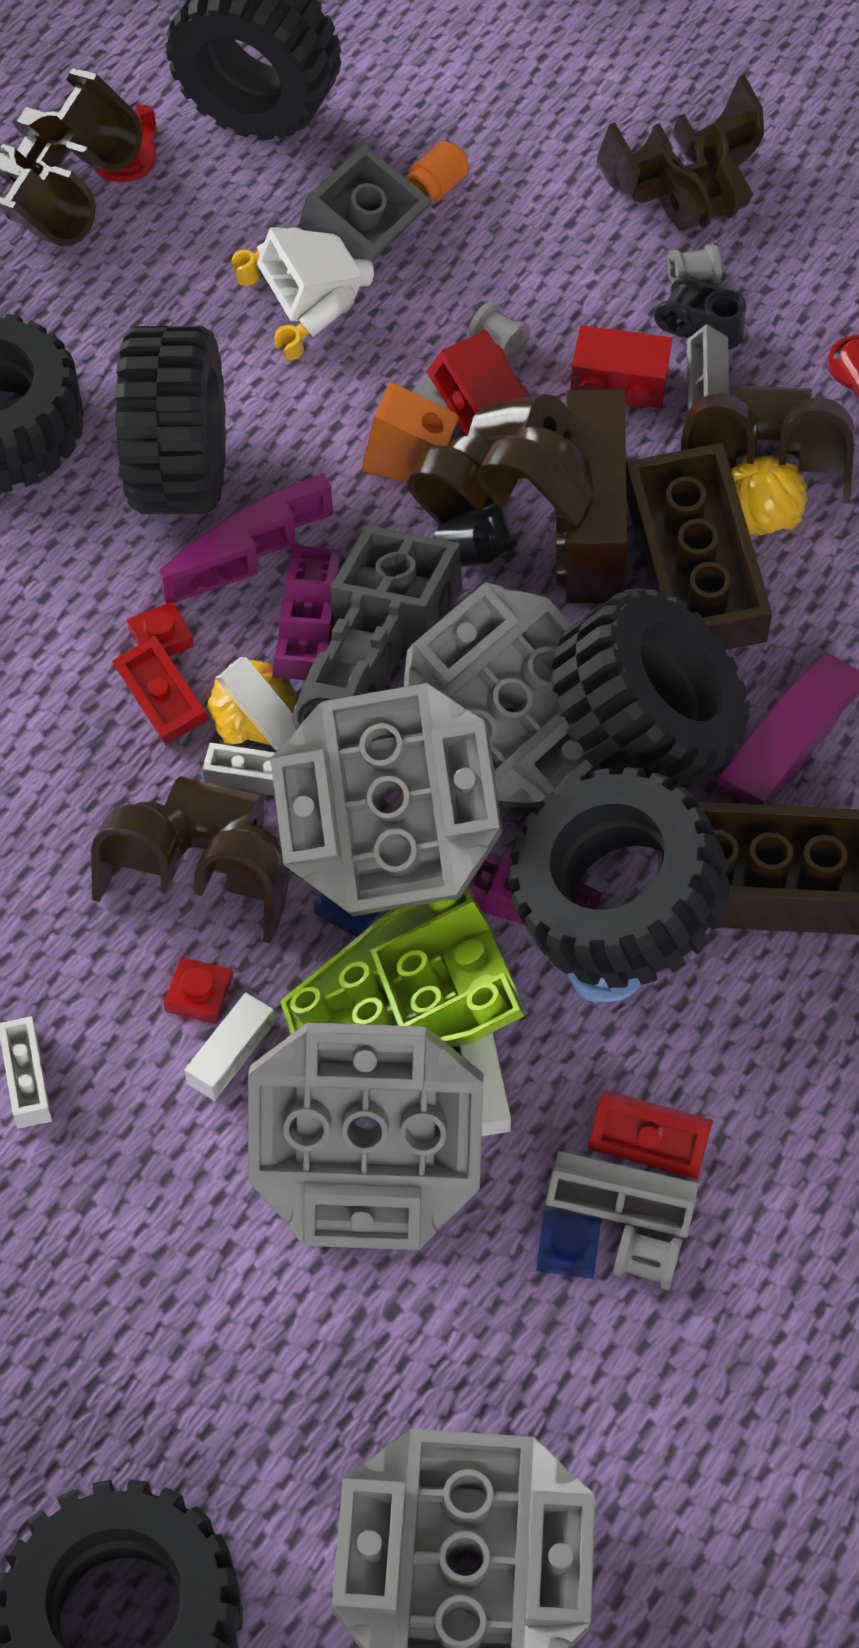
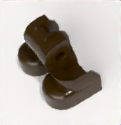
M75 68L71 69L66 79L74 89L59 112L45 113L26 107L19 118L12 120L17 130L25 136L18 149L0 144V176L13 185L5 198L0 197V211L9 220L25 226L35 236L58 246H72L82 241L90 232L95 220L96 205L94 196L88 186L72 171L60 168L70 151L80 160L93 167L105 171H120L133 162L142 145L143 131L140 119L135 111L97 74Z
M745 75L738 77L722 114L706 128L694 132L685 114L678 116L673 128V136L685 157L692 162V164L687 166L673 153L672 144L660 123L653 126L648 140L635 153L631 152L616 123L609 124L597 156V164L608 184L618 192H625L635 202L643 203L659 197L666 215L679 231H685L698 225L702 229L707 228L711 220L727 215L729 219L733 218L738 210L745 208L749 204L753 192L738 166L746 161L758 148L764 136L763 107Z
M735 386L733 396L724 393L707 395L696 401L688 411L681 437V451L723 443L729 466L733 468L736 466L737 457L746 452V464H754L758 440H780L778 465H786L787 453L799 459L798 470L801 472L842 473L844 482L843 504H850L855 431L853 419L846 408L836 401L822 397L812 398V389Z
M550 394L489 402L480 406L474 414L468 436L456 438L450 446L436 445L424 450L407 481L408 489L412 496L440 526L459 514L470 503L476 510L482 509L487 498H492L499 507H505L518 479L527 478L571 527H577L594 493L590 463L568 439L563 437L573 417V413L559 398Z
M180 776L173 783L165 805L156 802L128 804L115 808L104 819L94 837L91 848L92 900L101 901L117 866L160 875L161 886L168 888L179 868L180 858L189 848L197 847L205 850L194 874V894L203 895L214 871L227 874L226 892L264 900L263 942L271 943L285 909L290 869L283 864L281 842L273 834L261 828L264 821V798L262 795Z

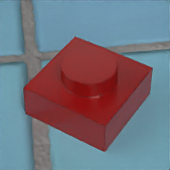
M173 601L127 619L128 629L137 645L155 635L168 656L194 647L193 637Z
M180 957L163 1002L165 1012L217 1024L233 980L232 969Z

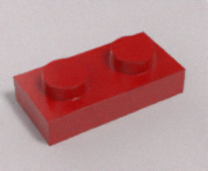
M155 635L112 660L116 671L165 746L209 720L205 710Z
M603 1090L588 1149L698 1180L713 1120Z

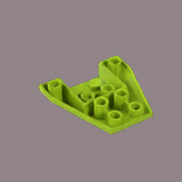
M469 885L459 899L389 910L280 1000L291 1035L306 1023L427 1027L450 1047L473 1043L529 1014L501 948Z

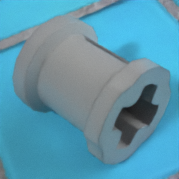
M714 243L706 244L703 250L680 253L678 249L669 250L667 269L672 284L679 276L684 275L693 276L702 282L709 281L712 285L720 284L722 280V266L717 245H714Z
M494 302L485 303L480 307L469 326L470 337L487 330L495 344L499 345L504 351L507 361H510L525 348L530 337L529 325L521 321L514 322L502 314L501 308Z
M625 1225L613 1275L622 1277L625 1273L658 1281L660 1282L661 1289L670 1291L683 1240L673 1238L670 1243L637 1234L635 1227Z

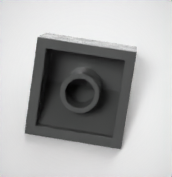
M364 144L306 197L299 227L304 231L335 234L340 237L352 258L373 260L431 205L432 201Z

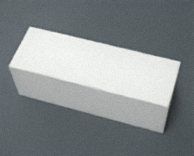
M240 657L215 678L276 751L285 742L287 743L296 732L292 719L293 713L246 657Z
M210 743L202 769L204 782L275 796L270 758L275 753Z
M245 992L184 1069L186 1083L215 1101L275 1024L274 1010Z
M32 1016L0 1023V1041L12 1112L17 1129L52 1122L37 1032Z
M493 1033L473 1043L458 1046L459 1054L484 1074L481 1136L511 1132V1117Z

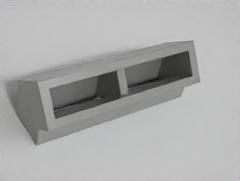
M707 324L687 339L688 411L696 401L707 395L718 393L729 395L728 337Z
M558 1151L546 1205L688 1238L699 1183Z

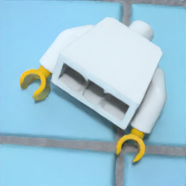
M270 227L265 242L257 246V252L253 253L245 249L238 250L234 253L231 261L238 284L244 286L253 285L259 280L260 268L290 321L301 322L297 327L283 325L275 332L276 349L287 344L283 351L285 360H294L302 356L304 352L302 340L309 334L314 337L337 317L347 312L354 304L359 287L369 286L374 277L371 261L368 259H353L340 237L335 234L304 231L298 228Z

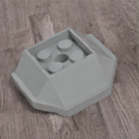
M484 582L410 646L406 656L404 687L428 683L485 721L488 726L499 807L543 808L540 801L553 791L558 795L568 788L566 782L578 776L583 777L594 767L583 756L585 751L578 741L573 743L566 730L569 726L565 717L559 716L555 705L558 694L552 691L551 677L554 671L551 667L555 649L558 647L560 638L573 625L548 597L523 591L503 589V586ZM498 695L510 700L514 712H509L500 705Z
M428 683L320 702L302 722L287 743L285 742L270 758L283 864L352 916L461 898L503 832L487 724L483 719L466 710ZM393 790L403 791L404 801L398 810L392 813L381 812L380 804L385 794Z
M306 1023L250 1066L248 1074V1181L266 1203L288 1223L289 1230L303 1246L420 1250L437 1233V1229L457 1213L480 1190L484 1074L427 1027ZM365 1116L375 1119L379 1125L373 1128H362L356 1125L353 1120Z
M409 1429L383 1448L365 1465L361 1464L343 1477L332 1597L333 1614L360 1648H572L590 1630L595 1494L578 1478L575 1479L560 1461L535 1437ZM468 1552L475 1555L480 1560L482 1566L472 1575L461 1576L454 1573L448 1567L447 1562L456 1553Z

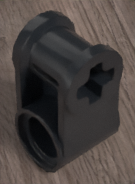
M684 275L679 276L673 282L670 297L667 301H663L658 305L654 318L660 329L679 337L687 338L707 324L728 337V350L737 347L744 337L746 301L740 293L734 290L723 289L702 282L693 276Z
M492 498L486 499L482 509L476 510L471 503L466 505L459 514L442 526H439L433 536L436 539L460 543L461 567L492 563L502 553L514 548L518 544L516 534H511L509 531L503 507H499Z

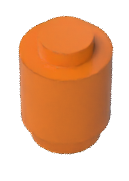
M440 141L410 166L408 175L405 178L431 201L438 202L468 176V159L465 152L458 145L447 141Z

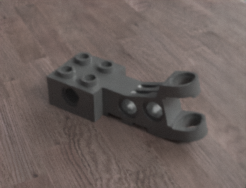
M366 525L330 587L334 628L331 631L332 641L325 653L319 652L303 686L292 718L296 730L320 702L384 691L386 683L404 649H409L414 642L451 612L462 591L460 543Z

